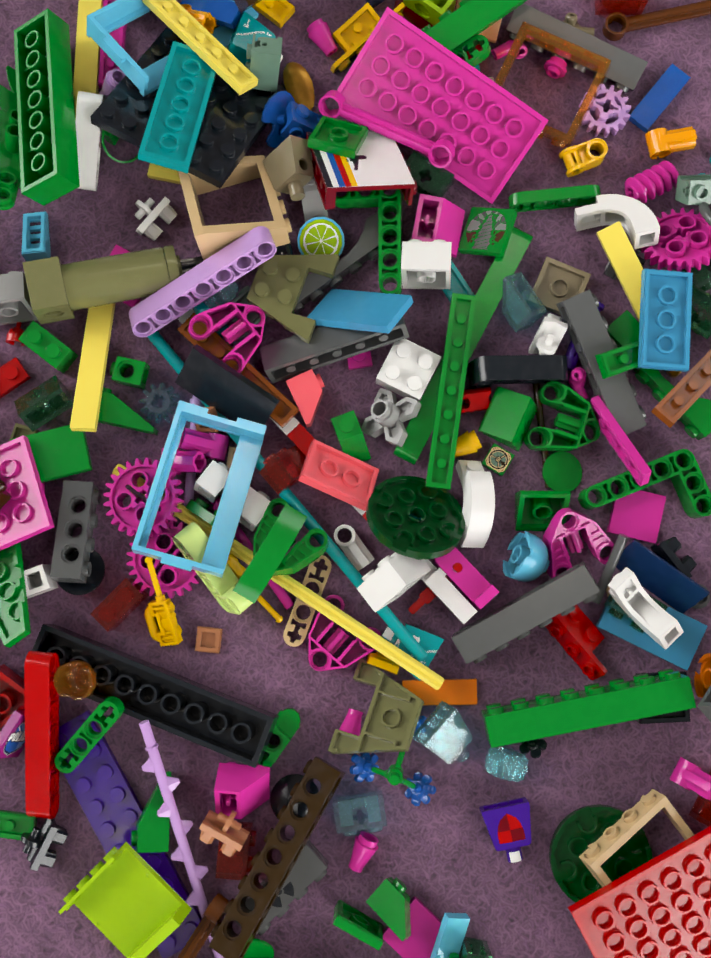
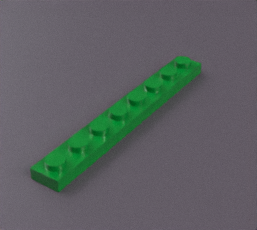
M452 293L425 487L443 490L451 489L477 296Z

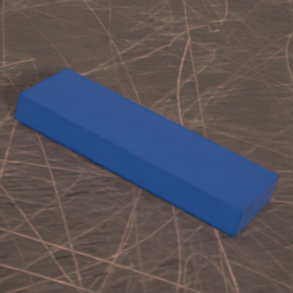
M182 0L180 3L191 5L192 10L211 13L215 17L217 25L235 29L244 13H241L236 3L230 0Z
M671 64L632 111L629 121L646 133L691 77L674 64Z

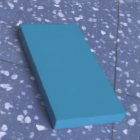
M656 269L642 270L638 368L689 371L693 273Z
M331 289L307 318L316 320V326L389 334L414 302L411 295Z
M610 596L596 624L597 627L683 670H688L707 629V625L654 600L661 608L678 620L684 631L665 650L644 632Z

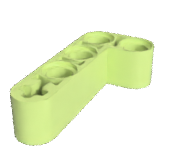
M191 522L172 539L186 559L201 563L209 538L199 525ZM226 564L222 578L194 570L225 611L240 615L253 604V602L233 591L239 579L228 564Z

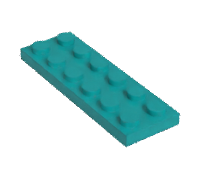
M176 41L172 43L138 152V160L187 174L216 76V72L188 45Z

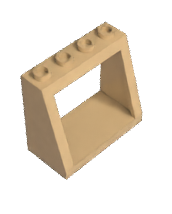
M264 155L244 156L221 188L190 173L178 171L194 237L203 260H206L258 226H264L269 229L276 247L290 243L288 233L292 232L289 218H283V215L287 214L283 199L278 200L277 198L281 196V193L273 188L263 164ZM261 177L274 221L205 226L197 195Z

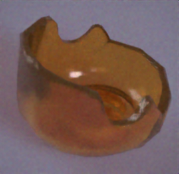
M80 660L68 662L56 670L54 674V687L61 697H70L74 701L81 700L93 693L96 687V672L87 662Z

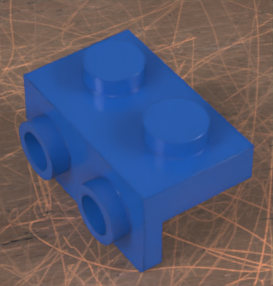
M291 100L286 106L287 124L281 130V137L286 139L289 135L306 139V132H313L323 115H319L309 110L305 105Z

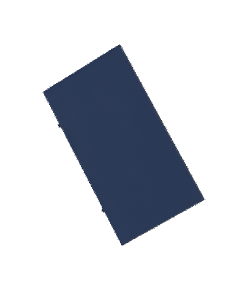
M635 539L624 548L616 566L621 572L626 567L634 572L641 586L682 614L710 594L709 591Z

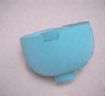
M524 531L525 534L519 532L511 540L507 550H512L508 562L503 560V572L505 576L514 580L529 582L546 572L549 567V555L547 546L542 539Z

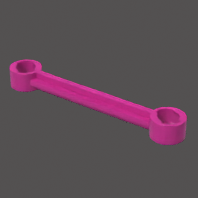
M336 90L326 92L319 100L318 108L323 116L331 118L340 116L358 125L366 126L369 130L428 155L431 164L437 168L447 167L455 156V147L449 140L439 139L433 142L346 103L344 96ZM333 98L338 103L339 108L329 110L325 100ZM443 147L448 151L449 156L439 159L435 155L434 149Z

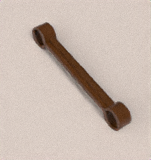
M711 0L630 17L614 12L606 18L602 32L608 40L618 41L623 38L626 32L710 15ZM612 21L620 23L622 25L621 32H613L609 29L608 25Z
M221 893L215 896L177 958H196L214 927L224 916V910L230 900Z

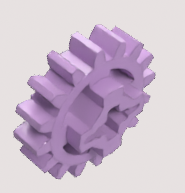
M602 84L599 90L594 86L590 93H585L583 100L579 104L580 111L578 117H584L580 124L581 126L588 125L587 133L594 130L595 137L599 133H603L604 138H607L610 132L615 136L619 129L623 130L630 118L628 113L631 109V105H625L629 99L628 96L621 97L623 90L620 89L615 92L614 85H611L608 90Z

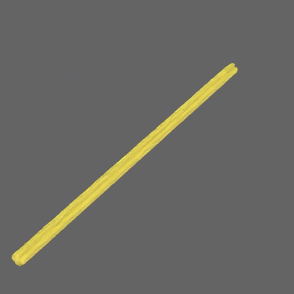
M117 464L116 467L113 469L112 474L116 476L120 474L118 472L117 467H121L123 469L127 468L121 464ZM139 477L137 480L138 487L143 486L146 480ZM178 504L177 508L181 509L182 513L175 512L174 516L188 525L191 522H195L209 538L212 525L188 510L184 505ZM234 539L230 553L249 565L253 559V551ZM278 575L272 576L270 579L434 689L438 690L444 682L442 676L291 576Z

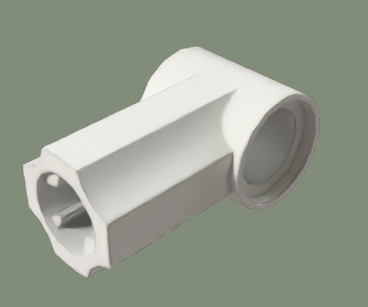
M340 525L335 529V542L358 571L375 559L351 526ZM343 528L349 529L352 533L350 541L345 543L341 542L337 537L339 530Z

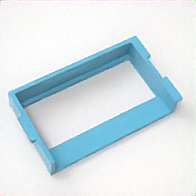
M116 0L87 15V36L91 37L135 84L140 90V94L144 97L159 88L169 55L141 69L109 33L151 10L142 0ZM252 7L245 10L253 18H258L259 14ZM219 26L214 29L212 35L225 48H228L234 29Z
M179 400L131 549L135 554L161 560L160 563L190 572L193 569L222 578L267 426L239 417L235 422L208 414V408ZM186 421L240 436L201 563L146 548Z

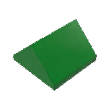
M497 387L478 431L515 451H519L538 407L529 396Z
M520 490L516 492L515 531H546L554 515L559 510L569 507L570 491ZM567 515L563 517L562 524L566 523Z

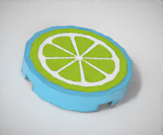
M325 216L313 217L306 221L300 228L297 237L298 249L301 255L337 254L340 256L345 245L344 233L341 227L333 219Z

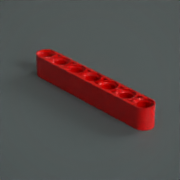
M29 651L24 662L26 815L54 819L59 809V770L54 763L55 757L59 753V657L56 653Z

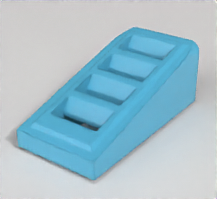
M46 211L23 214L22 256L26 261L51 257L49 221ZM41 222V225L30 226V223ZM41 231L39 234H31V232ZM32 241H40V243L31 244Z

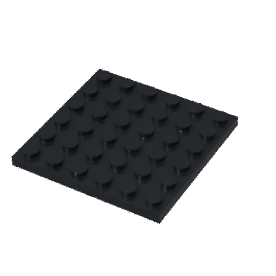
M165 28L136 63L141 69H144L169 55L173 41L187 44L172 30ZM216 73L188 173L221 188L268 123L262 122V113L268 99L276 92L250 89L239 95ZM125 75L90 116L91 124L140 148L158 89L143 97L140 94V90ZM278 84L277 92L286 91L285 86Z

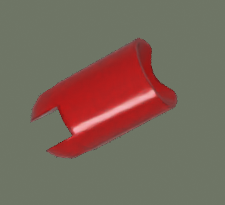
M490 386L464 390L463 400H465L466 404H462L461 413L487 410L490 404Z

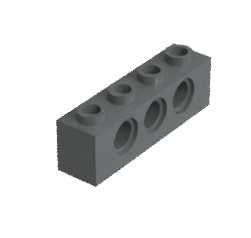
M68 480L63 482L50 578L56 582L86 584L87 577L91 575L92 565L89 562L90 552H93L95 548V539L92 536L93 529L97 528L98 525L96 507L101 502V491L94 482ZM86 504L82 512L76 513L78 505ZM78 527H82L81 534L73 537V531ZM74 551H79L78 558L75 561H69L70 554Z

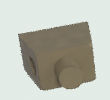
M289 135L263 160V164L274 190L290 194L292 201H299L305 197L303 187L314 176L311 150L307 147V139Z

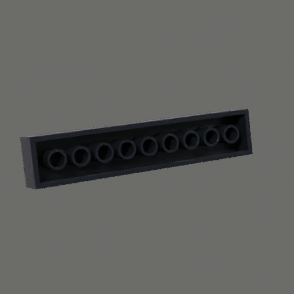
M56 624L42 625L32 651L58 654L59 687L98 703H102L111 696L117 697L123 702L124 714L141 721L149 720L150 724L251 767L256 768L261 764L279 715Z

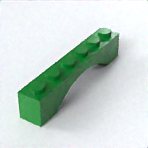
M626 310L608 326L607 332L610 339L612 338L616 342L617 347L639 341L640 323ZM638 367L633 369L636 372L635 377L637 380L650 387L652 396L658 402L675 387L656 369ZM698 398L678 419L684 424V430L690 437L700 440L711 433V400Z

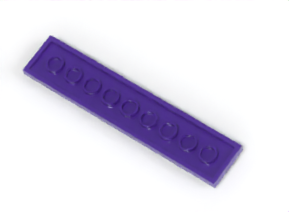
M90 710L59 727V751L91 715ZM92 721V729L96 732H101L96 721ZM103 737L71 773H64L107 854L114 846L119 849L125 842L131 846V831L136 830V824L143 812V808L106 739ZM77 738L78 746L87 749L86 741L82 738ZM71 752L65 761L69 763L75 755ZM167 852L138 853L186 902L189 893ZM190 906L192 910L181 925L157 946L162 958H168L179 952L188 942L202 920L196 906Z

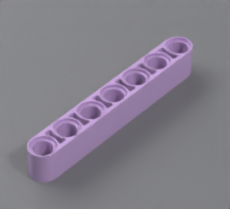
M264 226L253 228L133 306L128 314L134 335L141 338L150 336L272 258L276 253V245L269 229Z

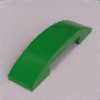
M288 504L284 505L253 559L233 588L234 592L253 603L257 601L291 547L307 516Z

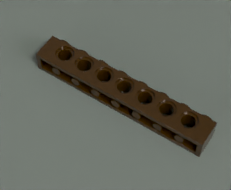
M314 757L313 760L310 759L303 769L305 775L302 781L297 782L290 792L292 798L289 804L284 805L277 816L279 821L275 829L271 828L264 839L266 845L262 852L258 851L251 862L252 870L249 875H244L237 887L240 890L235 899L232 898L224 910V913H226L222 923L218 922L211 933L213 939L209 947L225 958H243L345 775V772L321 757ZM314 779H317L321 784V789L317 794H314L310 789V784ZM301 802H304L308 807V812L304 817L300 816L297 810ZM288 825L292 826L295 831L292 840L287 839L285 836V829ZM274 849H278L281 852L282 858L279 863H275L272 859ZM261 872L265 873L268 877L266 887L259 883ZM248 896L253 898L255 902L253 911L246 907L245 902ZM234 920L238 921L241 925L240 934H236L233 931L232 924Z

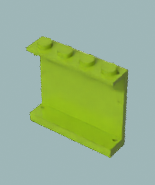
M125 842L119 849L114 846L104 856L105 864L101 860L89 872L92 877L87 874L76 885L79 889L78 891L73 888L63 899L66 904L58 912L62 914L75 904L126 958H146L181 925L192 908Z

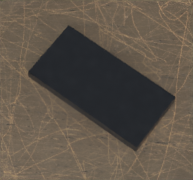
M198 344L192 348L175 381L177 385L210 407H215L217 412L235 422L239 417L265 425L280 401Z

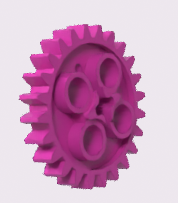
M681 208L680 213H676L674 209H671V214L667 215L665 212H661V218L656 217L660 226L659 242L656 245L641 248V253H644V259H650L651 266L658 263V270L667 267L668 271L676 269V271L681 272L682 269H686L687 272L691 273V267L701 270V263L707 266L710 264L711 226L704 220L700 212L696 215L694 214V209H691L689 213H685L684 208Z
M136 458L135 465L127 461V469L117 467L120 474L118 476L110 475L114 480L113 484L106 483V486L111 489L110 492L103 493L104 496L109 498V501L105 502L103 506L111 508L106 513V516H114L111 524H120L118 530L124 532L127 529L128 536H133L135 532L137 533L146 503L143 502L142 498L129 491L127 486L130 485L148 499L160 462L158 460H155L152 464L149 458H145L144 463ZM170 471L165 487V497L160 503L161 511L157 512L149 538L153 537V531L158 535H162L161 527L171 529L168 522L170 520L178 521L174 513H182V510L177 508V505L185 502L178 498V495L183 494L184 490L177 488L182 482L179 479L173 480L177 474L174 471ZM142 475H145V484L141 487H138V478ZM130 495L131 503L129 506L124 507L123 500L126 496Z
M170 520L169 525L171 529L161 527L162 535H158L153 531V537L149 538L146 548L170 554L176 546L172 538L184 529L185 523L180 522L176 527V523ZM163 535L169 536L171 540L169 547L166 549L160 545V539ZM177 548L172 555L179 557L180 550ZM127 552L126 555L133 557V561L127 562L126 565L134 566L129 575L138 576L133 583L138 584L142 582L141 591L150 588L149 596H154L156 594L148 567L145 565L146 556ZM155 559V570L161 566V560ZM164 564L157 575L162 594L167 592L170 599L174 598L175 591L179 596H183V588L192 591L191 582L194 584L200 583L196 578L197 573L193 569L190 572ZM167 569L172 570L175 575L171 583L166 582L164 579V573Z

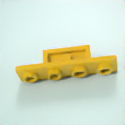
M368 2L333 33V38L345 51V54L332 65L330 69L332 73H335L338 69L342 72L351 64L349 59L355 54L359 55L379 22V15ZM402 2L393 11L403 17L402 11L405 8V4Z

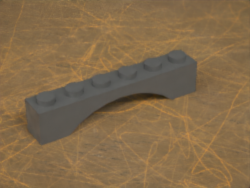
M378 212L366 219L364 230L357 244L349 254L339 261L333 279L315 273L307 275L293 314L298 315L305 308L304 305L309 301L315 302L324 295L323 291L329 287L335 288L339 286L344 280L343 277L351 273L353 275L363 267L362 264L367 260L373 261L379 257ZM391 212L384 215L386 219L394 218ZM389 235L384 241L392 243L396 240V237Z

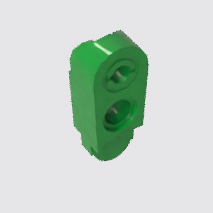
M293 708L281 709L277 714L279 717L273 734L279 736L280 743L278 745L268 743L260 765L271 768L301 726L300 714Z

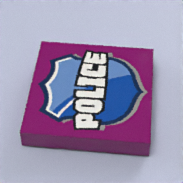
M15 710L0 731V759L18 757L25 748V710Z

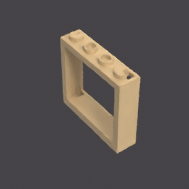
M654 789L648 794L642 795L640 801L635 806L626 810L614 825L606 828L603 835L594 843L589 844V848L579 856L601 887L608 885L612 881L600 866L661 809L684 840L694 835L665 795Z

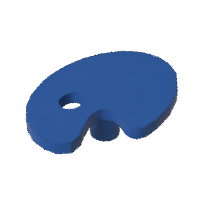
M287 91L274 93L268 99L262 113V122L272 124V131L266 139L267 145L272 148H277L285 140V138L279 135V129H283L287 124L286 106L291 100L295 102L293 96Z

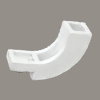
M618 194L597 195L596 204L575 208L574 225L576 231L612 225L620 221L624 231L629 235L634 249L656 245L659 242L660 226L656 216L649 207L634 198Z
M458 460L455 467L463 489L462 513L465 520V530L459 543L461 547L484 548L492 529L495 512V491L491 472L484 471L481 461Z
M626 567L621 573L616 574L608 584L610 588L608 592L617 604L644 632L665 650L684 632L678 620L661 608L647 594L634 572Z

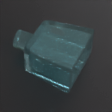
M441 701L417 729L412 739L448 764H452L455 760L460 763L464 762L470 755L466 747L472 741V735L458 710Z

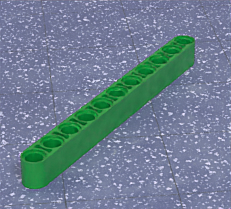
M513 227L504 257H495L475 295L477 298L468 361L533 238L532 235L516 227ZM443 359L420 401L422 406L417 417L411 419L406 427L408 436L403 446H397L393 455L413 465L418 460L433 431Z

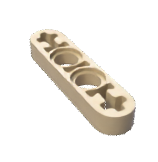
M322 555L309 564L302 583L304 586L309 582L317 583L319 586V596H322L331 572L332 564L329 558ZM321 559H324L325 565L328 566V569L326 571L322 570L319 576L324 577L323 583L315 578H309L310 573L316 574L317 567L314 566V563L320 562ZM296 598L283 634L286 644L292 647L299 646L304 642L316 612L314 608L299 598ZM300 605L309 607L311 613L307 619H300L297 616L296 611ZM293 619L299 623L307 624L305 629L300 626L298 634L302 637L301 639H296L295 642L290 641L291 636L288 635V632H293L296 624H291Z

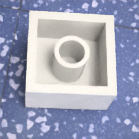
M418 239L402 241L401 275L403 289H450L452 242H446L441 239L432 242H422Z
M407 339L394 342L376 377V384L404 398L407 396L420 402L440 363L441 356Z
M394 552L391 556L388 555L377 564L378 568L376 570L372 569L362 577L364 582L357 590L376 613L403 595L425 576L431 568L423 559L417 560Z

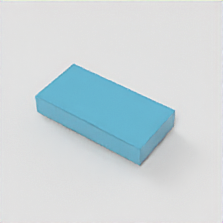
M444 913L430 958H449L450 953H460L470 922L467 913Z

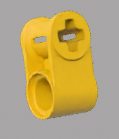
M594 138L562 150L559 153V158L564 161L567 177L576 176L601 165L607 154L608 146L603 139ZM596 150L599 152L600 156H594L590 153V151Z

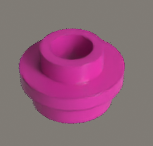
M552 56L544 64L546 74L551 78H562L567 72V63L560 57Z

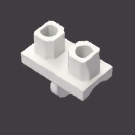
M164 197L152 211L150 208L155 203L153 199L149 198L145 203L137 200L135 205L139 210L134 216L139 220L145 214L147 217L139 225L136 232L140 235L144 234L155 241L163 232L154 223L155 219L159 216L169 225L177 216V213L169 205L171 201Z
M551 313L547 317L544 316L528 353L554 355L568 328V324L562 322L560 316Z

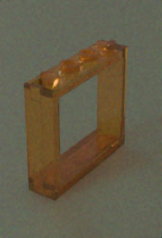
M523 22L495 83L501 87L503 86L524 40L597 72L568 133L565 134L545 125L537 137L542 139L544 136L551 139V144L556 147L559 146L563 149L565 146L570 147L611 67V60Z

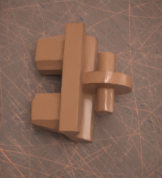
M209 810L199 827L201 830L199 840L206 844H212L216 838L223 842L220 849L222 853L232 857L236 851L240 852L250 832L241 827L242 824L234 820L237 814L234 810H232L230 816L222 812L217 814Z

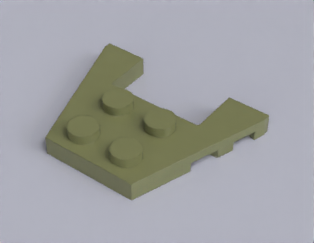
M337 254L274 255L259 265L248 293L247 301L251 305L260 307L265 315L278 321L285 329L298 335L305 343H309L316 326V320L293 314L308 273L312 272L333 279L340 257Z
M364 658L359 659L353 679L356 682L374 686L376 689L360 736L335 729L328 752L332 754L409 751L424 704L423 700L398 682H395L378 668L367 664Z

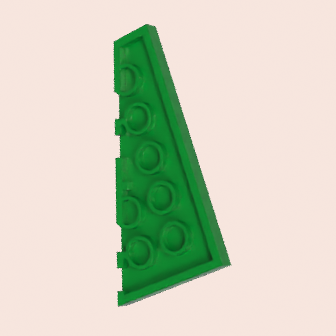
M21 542L0 551V638L4 646L9 648L31 633Z

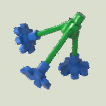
M419 716L413 736L417 732H424L427 728V718L425 716ZM399 752L396 764L391 765L388 770H382L375 764L379 759L375 753H360V756L354 754L351 757V761L355 765L350 767V773L356 774L354 777L356 782H362L364 779L366 782H372L374 780L373 774L382 775L387 778L391 785L395 786L400 783L408 786L404 794L407 799L412 798L411 803L414 806H419L421 801L424 804H428L430 802L428 794L436 793V787L429 785L432 781L430 775L423 776L421 772H416L413 779H405L403 777L401 765L405 752Z

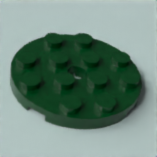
M415 476L393 477L375 487L366 507L367 522L379 542L398 554L417 560L439 558L455 549L465 530V520L462 508L454 496L447 490L425 487L426 479ZM414 514L415 516L420 517L421 520L419 521V519L413 518L409 515Z
M601 804L581 807L567 815L553 834L549 849L552 874L561 890L575 903L602 888L579 856L589 848V844L594 843L603 835L606 828L614 825L622 817L624 811L618 808ZM641 828L600 866L612 882L652 859V851L643 829Z

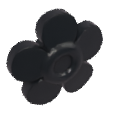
M543 739L520 742L522 744L519 746V751L523 755L528 754L530 751L531 757L536 759L541 756V750L543 751L547 748V742Z

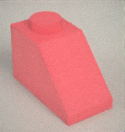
M310 369L286 380L307 428L312 426L323 396L321 388L325 387L320 374L315 375L313 369Z

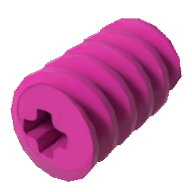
M664 160L659 165H654L650 169H646L642 173L626 179L624 185L625 194L645 204L648 199H655L656 194L661 196L664 194V190L669 192L672 190V187L676 188L679 173L672 163Z

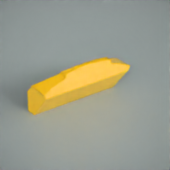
M379 652L367 654V664L395 675L398 674L400 665Z

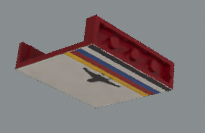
M368 130V135L355 159L310 148L314 172L313 178L325 210L335 209L336 192L401 189L404 196L403 199L406 200L407 205H412L413 195L417 193V183L413 180L410 174V167L406 165L404 155L400 152L396 141ZM306 132L307 140L312 134V132Z

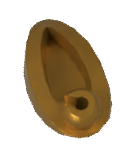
M289 62L283 70L286 91L293 96L296 103L303 104L312 111L315 95L309 73L301 64Z

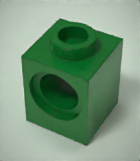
M117 356L116 362H113L111 365L110 376H112L111 379L117 384L144 390L150 366L143 361ZM130 367L134 368L133 375L125 378L124 371Z

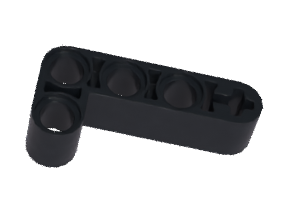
M489 355L477 357L468 363L469 388L474 389L476 386L491 387L495 384L567 382V356Z

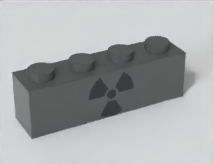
M310 840L305 845L257 932L259 936L269 929L272 919L276 916L280 918L290 908L289 903L295 898L300 900L309 890L307 887L313 881L317 883L326 875L328 861ZM268 877L260 883L263 887L267 886ZM248 896L245 902L246 907L253 911L255 902L253 898Z

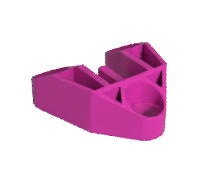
M228 302L195 315L190 320L188 332L193 339H206L235 317L238 320L221 333L224 337L223 339L231 345L246 332L250 334L222 359L224 363L230 360L235 361L238 365L237 372L241 373L262 342L265 324V313L263 310L254 305ZM256 312L260 316V322L258 324L250 323L247 320V314ZM194 323H204L207 331L202 335L196 334L192 327Z
M563 508L554 515L543 534V542L547 546L549 555L547 573L551 579L556 577V571L559 568L566 567L567 570L572 568L570 556L563 541L564 537L570 553H580L581 549L584 548L578 533L579 530L592 555L602 564L607 563L610 554L602 558L600 557V551L602 548L609 546L612 552L614 543L600 526L586 514L571 508ZM571 514L570 520L562 524L563 517Z
M329 595L325 598L327 601L332 598L339 600L341 603L340 610H344V600L340 596ZM318 612L309 632V664L316 671L347 668L375 649L356 637L337 658L334 654L350 636L338 627L322 645L319 641L335 622ZM368 627L369 629H371L372 631L376 632L378 635L381 636V633L377 628ZM318 652H322L327 656V663L321 667L313 662V656Z

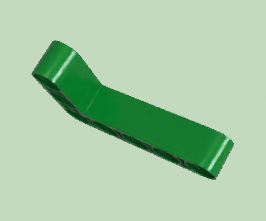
M394 189L396 192L393 195L384 194L386 190H370L372 192L368 196L360 195L361 191H347V194L343 197L336 196L335 206L338 208L378 207L380 292L385 294H401V189ZM388 212H394L396 214V216L392 219H386L384 217V215ZM389 235L396 237V240L392 243L384 241ZM388 259H394L397 261V263L392 267H387L384 265L385 261ZM392 282L397 287L393 291H387L384 289L385 285Z
M680 449L646 463L652 473L649 482L641 487L634 483L633 476L629 471H626L583 489L578 496L581 507L590 510L670 478L687 516L696 519L711 515V492L695 456L687 449ZM677 456L683 461L682 467L677 464ZM655 465L660 467L661 476L656 474ZM687 479L691 480L693 484L692 489L688 488L686 484ZM611 483H615L617 485V494H614L611 491ZM589 492H593L596 495L595 503L589 500ZM698 501L702 504V512L697 509Z

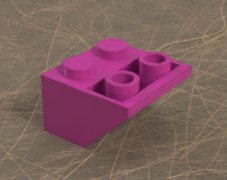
M420 194L411 239H418L422 242H432L437 239L452 242L451 257H457L465 210L445 198Z
M235 762L219 763L214 787L216 813L222 812L230 816L232 810L237 812L234 819H242L269 800L270 767L258 765L254 768Z

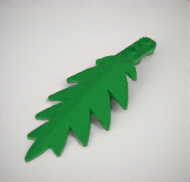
M10 66L6 67V73L11 91L0 85V108L2 109L0 110V210H8L15 205L21 181L16 71Z

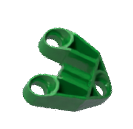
M557 381L548 382L539 389L538 398L541 403L578 419L557 413L553 422L554 426L569 431L573 435L558 429L535 427L526 432L524 436V443L527 448L535 451L568 452L592 443L599 438L601 430L590 402L570 387ZM546 388L554 389L556 393L554 400H548L545 397L544 391ZM585 426L593 429L594 433L591 439H588L585 435ZM534 432L542 437V442L539 446L532 444L530 436Z
M277 498L268 504L254 535L253 557L277 518L272 514L273 508L276 505L284 506L288 504L286 500ZM319 528L311 529L285 556L273 576L295 574L322 556L327 551L329 545L325 531ZM321 535L324 538V543L319 547H314L310 544L311 537Z

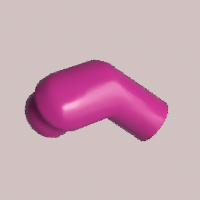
M508 40L491 50L496 61L504 56L522 59L528 52L524 44L515 40Z
M576 367L571 371L568 383L572 390L584 399H588L589 396L584 388L586 372L583 368Z

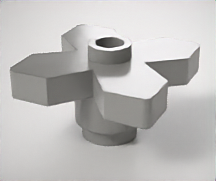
M380 388L371 406V416L365 418L361 430L364 434L374 438L385 433L387 442L402 447L408 436L403 422L417 417L422 404L418 400L407 396L397 402L396 395L392 391Z

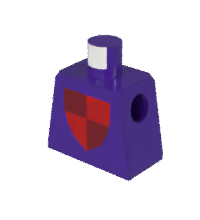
M523 797L480 806L482 818L495 850H506L507 859L510 863L523 860L521 847L531 844L530 805L528 800Z

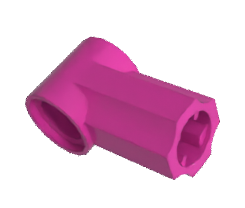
M184 428L178 448L186 451H200L204 453L206 458H217L218 461H225L230 437Z
M177 449L171 471L176 472V475H181V472L201 473L206 468L207 459L204 457L203 452Z
M680 757L669 779L711 801V776L701 771L700 767Z

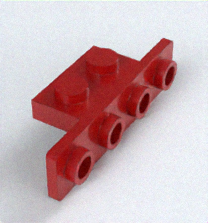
M576 604L574 605L575 610L564 616L560 613L552 617L553 621L545 627L565 649L566 653L577 663L582 672L590 680H595L608 672L592 653L605 637Z

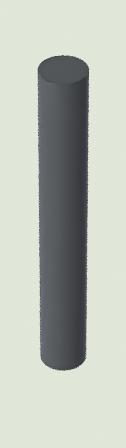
M619 533L597 584L600 592L596 593L598 597L592 600V602L601 603L628 541V536Z

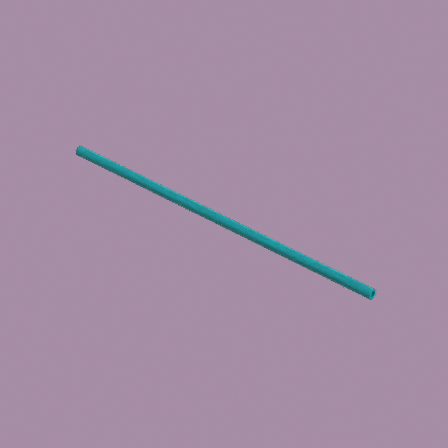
M158 331L147 336L179 375L185 364ZM201 401L205 407H210L209 405ZM217 412L218 417L228 419L219 412ZM227 433L238 444L240 436ZM259 453L256 463L257 470L277 494L287 501L289 506L307 516L303 524L307 530L310 531L315 528L324 530ZM327 534L329 541L327 554L353 585L358 588L364 582L362 580L363 576ZM321 535L313 536L320 545L324 543V538ZM387 605L377 611L378 615L417 661H422L428 655Z

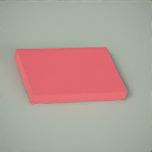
M313 439L298 481L366 511L368 500L375 487L379 469Z

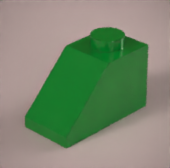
M354 410L331 418V423L342 451L363 462L370 460L371 456Z
M390 877L382 882L366 903L399 939L404 941L411 936L410 896L405 892L407 887L398 878L393 879Z

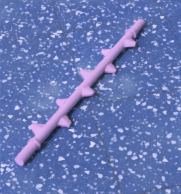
M144 720L139 723L149 758L141 767L144 772L155 773L164 803L157 811L158 817H169L178 843V847L170 856L173 861L184 862L193 890L186 899V903L189 906H198L203 918V914L209 905L201 879L208 872V868L203 865H195L186 834L193 826V822L191 820H181L172 793L180 783L179 778L166 775L158 750L159 745L155 741L149 720ZM210 934V936L208 937L210 943H211V941H212V939H213V938L211 937V934ZM212 949L215 958H224Z

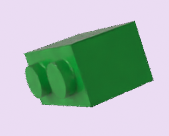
M34 320L18 339L63 374L79 356Z

